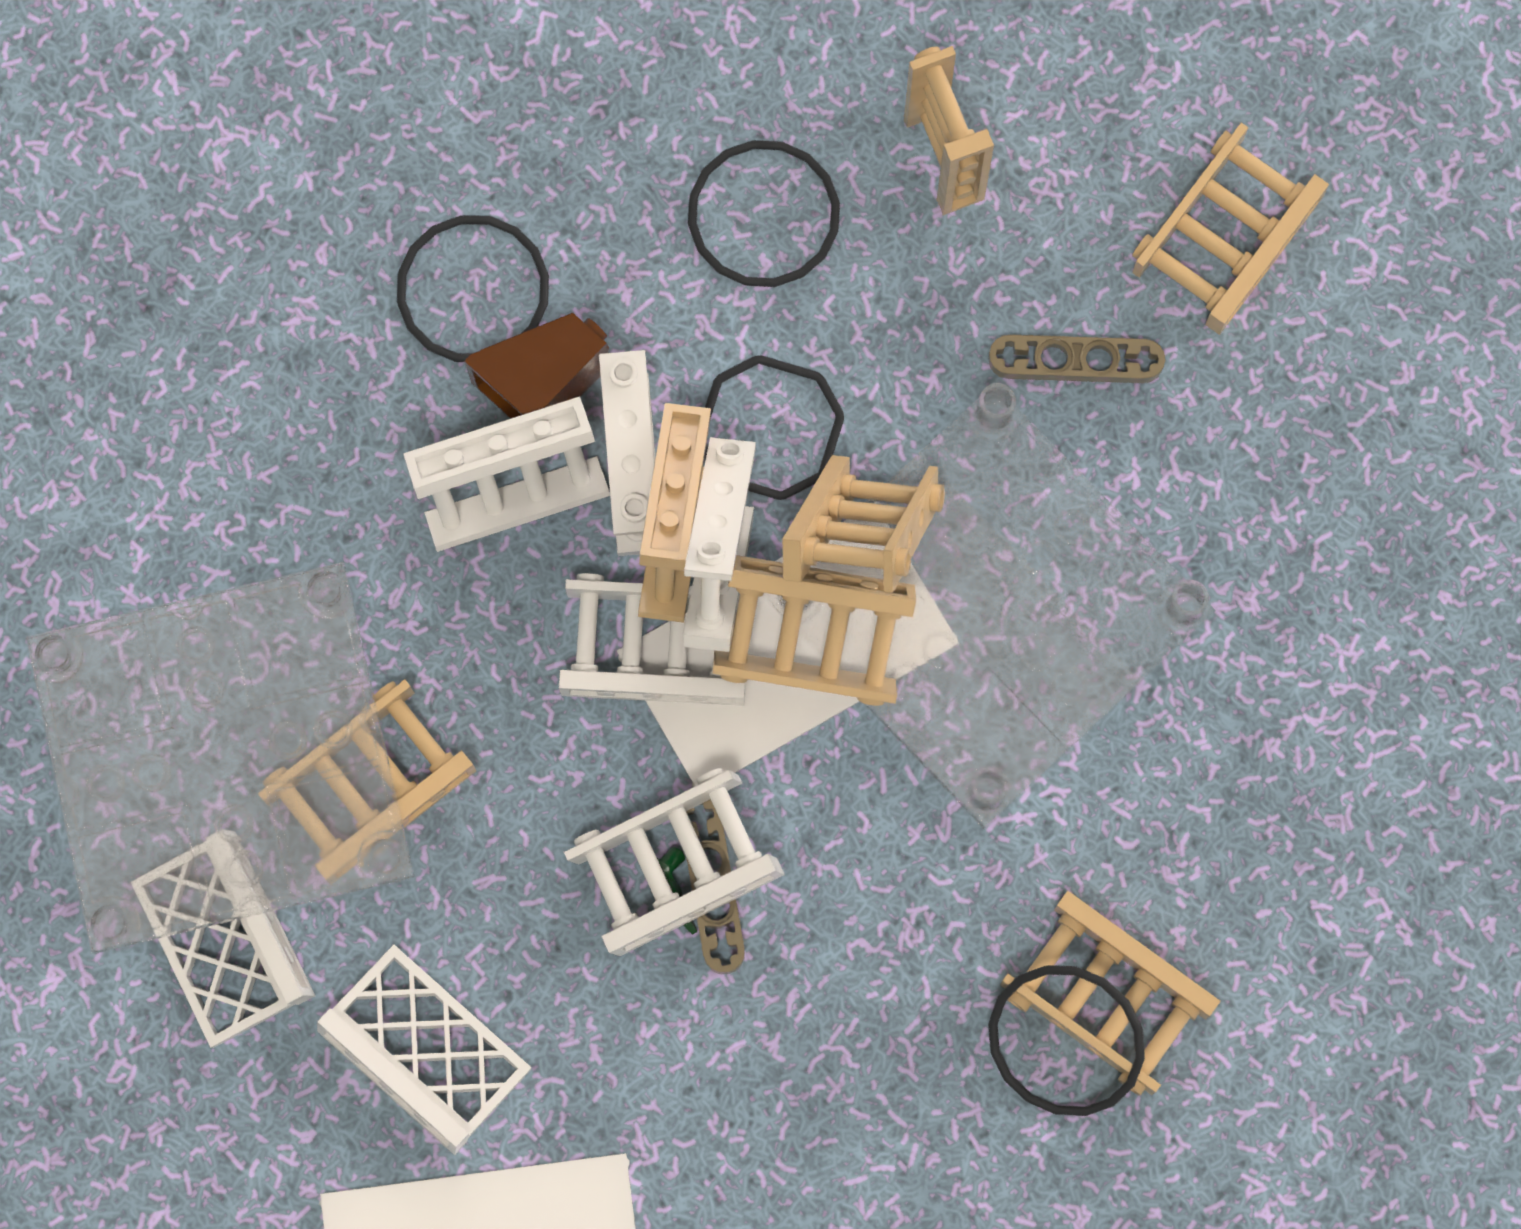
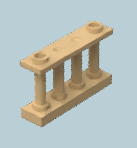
M953 46L942 50L939 47L925 49L915 55L913 61L909 62L904 122L907 128L921 122L923 123L941 169L936 200L943 215L985 200L994 149L988 129L977 133L973 129H968L951 89L956 58Z
M1240 123L1233 134L1225 131L1220 136L1210 152L1215 155V158L1156 236L1153 238L1147 234L1132 254L1137 259L1132 273L1140 278L1148 266L1152 264L1207 303L1205 308L1211 313L1205 325L1219 335L1324 197L1329 186L1326 181L1316 174L1313 175L1306 186L1300 182L1295 185L1240 145L1244 141L1248 127L1243 123ZM1228 160L1285 199L1283 204L1289 207V209L1280 221L1274 216L1271 219L1267 218L1214 180ZM1202 195L1212 200L1259 234L1258 239L1263 243L1254 255L1248 251L1243 254L1188 215ZM1176 229L1233 268L1231 273L1237 278L1228 290L1222 286L1217 289L1162 250Z
M665 403L640 549L639 565L646 567L638 617L684 623L691 577L684 576V569L704 471L703 462L711 408Z
M832 455L782 538L783 580L802 582L811 565L816 566L818 561L883 569L884 592L893 593L901 577L908 575L911 558L935 512L942 511L945 487L938 484V467L929 466L919 486L856 480V476L850 474V457ZM860 498L908 504V506L900 507L853 501V499ZM842 519L894 524L897 526L896 528L843 523L841 521ZM830 540L880 545L885 546L884 550L828 543Z
M736 555L732 581H728V587L736 588L740 596L730 652L714 650L712 674H718L722 679L733 683H745L748 680H755L857 697L858 701L872 706H880L884 702L896 704V679L885 677L896 620L900 619L901 616L913 617L916 604L915 585L898 582L894 592L887 593L884 592L883 579L811 567L802 582L783 580V563ZM764 593L781 595L786 601L775 659L748 655L758 597L763 596ZM810 600L828 603V606L832 608L821 667L793 662L804 604H808ZM856 608L874 611V614L878 616L866 674L839 670L849 615Z
M405 679L398 685L393 681L382 687L372 698L375 703L291 769L287 770L285 767H282L263 782L266 788L259 793L263 801L271 807L281 799L322 851L319 854L322 860L315 867L330 885H333L476 772L474 765L462 750L455 756L451 752L445 753L407 706L405 701L415 693ZM389 713L431 764L429 770L432 774L418 785L415 781L409 782L368 731ZM352 742L357 745L395 793L392 797L395 803L382 813L378 809L373 811L332 760L334 756ZM316 770L358 821L356 828L359 831L346 842L341 838L335 839L295 788Z
M1067 891L1054 909L1055 912L1061 915L1057 921L1060 926L1027 972L1045 965H1055L1074 937L1080 938L1083 933H1086L1099 943L1095 948L1098 953L1087 967V971L1104 977L1113 963L1118 965L1121 960L1137 970L1133 976L1136 981L1125 995L1135 1013L1151 991L1156 993L1159 988H1162L1175 998L1172 1002L1174 1009L1145 1048L1144 1063L1135 1086L1130 1090L1139 1096L1142 1095L1144 1090L1153 1095L1161 1084L1149 1075L1188 1020H1195L1198 1015L1206 1020L1221 1001L1078 897ZM1007 974L1000 985L1006 988L1015 978ZM1047 975L1024 983L1007 1000L1025 1013L1030 1007L1122 1073L1117 1079L1122 1085L1127 1081L1133 1064L1111 1049L1129 1023L1120 1004L1117 1006L1096 1037L1073 1021L1098 985L1079 978L1062 1004L1056 1009L1035 993Z

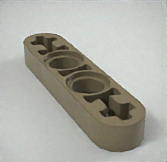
M1004 335L996 339L991 345L988 360L992 371L999 377L1006 379L1149 383L1157 379L1161 374L1165 364V354L1159 344L1148 339ZM1010 346L1013 347L1015 355L1028 356V346H1035L1036 350L1033 359L1035 369L1027 368L1029 359H1016L1013 367H1006L1004 359L997 358L996 355L1003 354L1005 347ZM1048 348H1059L1065 353L1067 363L1064 367L1052 370L1044 366L1041 354ZM1102 349L1108 352L1112 360L1111 366L1105 371H1095L1090 368L1086 360V356L1090 351ZM1119 349L1126 350L1124 359H1137L1140 351H1147L1149 359L1156 360V363L1151 364L1147 372L1140 371V364L1128 362L1124 366L1125 372L1117 371L1120 361Z
M710 799L700 805H703L705 812H713L714 818L708 819L706 823L708 836L718 833L719 841L704 840L700 843L703 850H714L721 856L722 865L717 872L724 876L731 872L724 827ZM692 808L686 811L687 815L694 814L695 809ZM691 822L699 838L698 826L696 822ZM687 859L691 887L693 891L696 889L694 883L697 881V879ZM736 899L729 902L730 910L723 919L711 920L705 914L697 918L706 965L718 974L735 972L741 967L745 958V948ZM733 923L735 932L725 931L727 945L731 948L736 947L738 954L732 955L730 957L731 964L725 966L721 965L719 958H711V951L718 949L717 936L714 933L707 937L705 929H721Z

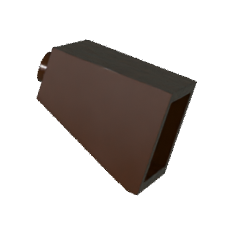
M570 313L470 354L464 362L471 383L511 419L579 396L581 397L601 376L599 354L608 353L609 346L604 341L607 338L606 333L593 320L587 318L583 322L574 313Z

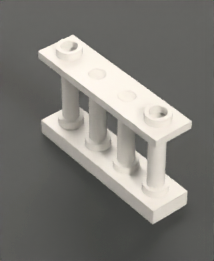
M645 350L599 354L613 535L616 536L618 556L640 554L656 459Z
M580 396L403 453L417 498L420 499L432 495L437 507L425 512L437 552L610 496L598 457L584 459L581 446L593 443L595 440ZM564 452L567 466L541 474L537 460ZM520 466L524 480L501 488L497 487L494 474ZM473 481L477 482L480 491L479 495L454 503L450 492L451 488Z
M710 437L684 569V576L694 577L683 633V647L730 652L740 593L736 591V588L728 587V581H732L736 555L747 557L754 507H747L745 505L756 442Z
M591 573L578 574L577 580L566 579L565 589L568 598H580L576 664L571 665V670H560L559 690L561 696L744 706L745 683L726 681L720 675L712 674V671L709 672V678L690 677V671L686 670L687 647H683V633L693 586L689 587L684 623L670 621L668 669L663 670V675L644 674L645 669L640 667L643 618L638 617L643 583L604 581V576ZM598 599L626 601L622 666L617 667V673L598 672L599 667L594 665Z
M722 768L709 771L697 779L699 785L603 833H600L599 830L587 832L574 840L575 847L564 852L567 860L570 862L581 864L588 861L615 922L611 924L613 931L602 936L609 953L622 956L785 875L776 857L769 854L762 856L760 851L755 852L727 792L742 784L738 774L730 770L723 772ZM710 799L738 858V861L735 862L737 869L724 876H721L719 872L714 873L686 811ZM668 820L672 824L697 879L694 883L696 889L681 897L678 893L672 892L645 833ZM626 841H629L656 900L652 904L655 910L641 917H638L637 913H631L604 853Z

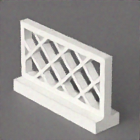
M220 830L207 837V842L131 882L210 1048H214L295 1004L299 1005L315 997L310 983L236 832ZM207 854L215 868L210 887L188 880L194 861ZM182 868L180 877L170 875ZM163 878L178 883L170 909L156 905L147 887ZM220 882H222L226 892L218 890ZM186 886L207 892L200 918L178 912ZM216 896L229 899L235 909L230 928L208 921ZM159 912L168 914L165 923ZM176 917L197 924L190 949L176 946L170 936ZM240 923H242L246 933L238 931ZM206 927L227 934L220 959L198 953ZM236 937L250 941L255 950L250 969L228 963ZM179 953L187 955L185 965ZM196 958L218 965L210 991L195 987L190 977ZM260 964H262L266 975L258 972ZM226 968L248 975L240 1001L218 994ZM256 978L270 982L279 1001L264 1009L248 1004ZM199 994L207 997L205 1006ZM216 1000L237 1006L232 1026L217 1033L210 1019ZM246 1010L255 1012L253 1015L243 1019Z
M395 945L378 960L333 1009L330 1008L317 1021L318 1033L454 1155L531 1070V1067ZM395 960L409 973V989L382 991L381 974ZM414 978L426 989H415ZM376 980V991H366ZM435 996L443 1003L444 1020L416 1021L415 997ZM410 997L411 1022L383 1023V998ZM377 999L378 1023L357 1024L345 1012L356 1000ZM449 1010L460 1020H449ZM444 1028L445 1053L417 1054L416 1029ZM449 1028H471L477 1034L478 1051L450 1052ZM411 1030L412 1054L392 1055L384 1048L383 1031ZM378 1031V1042L367 1032ZM483 1040L494 1050L484 1051ZM504 1058L516 1071L505 1083H485L484 1059ZM478 1059L479 1084L452 1085L451 1060ZM445 1060L446 1085L426 1086L418 1079V1062ZM401 1062H412L413 1073ZM480 1091L481 1109L467 1123L453 1110L452 1093ZM485 1091H497L486 1103ZM436 1093H447V1104Z

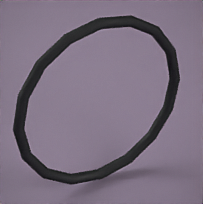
M752 140L725 149L702 169L689 195L688 226L697 251L717 273L744 286L777 287L803 278L826 258L839 232L840 201L830 175L809 153L785 142ZM753 149L780 150L805 161L822 179L831 203L830 230L819 252L799 270L775 278L746 277L723 266L705 247L697 225L698 196L709 175L728 158Z
M460 215L432 226L410 246L398 271L397 305L407 330L428 351L454 362H464L473 353H455L432 343L414 324L406 303V275L417 252L436 234L461 224L490 225L512 234L531 253L540 275L539 304L529 326L523 332L539 326L548 306L549 274L539 249L518 227L491 216Z
M1045 965L1017 976L998 995L988 1022L990 1053L1003 1080L1026 1102L1055 1115L1088 1116L1115 1106L1135 1086L1145 1060L1143 1028L1130 1001L1106 978L1077 966ZM1045 975L1077 976L1102 987L1122 1006L1134 1031L1135 1060L1127 1081L1109 1098L1085 1107L1056 1105L1031 1094L1011 1075L999 1050L998 1022L1005 1002L1024 983Z

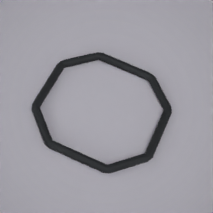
M758 355L716 376L705 408H711L710 419L722 382L757 364L817 381L836 416L818 473L783 491L749 483L748 491L777 500H785L816 483L829 459L834 454L844 422V412L825 377L819 372ZM706 443V449H705V455H704L705 460H706L707 451H708V444H707V443Z

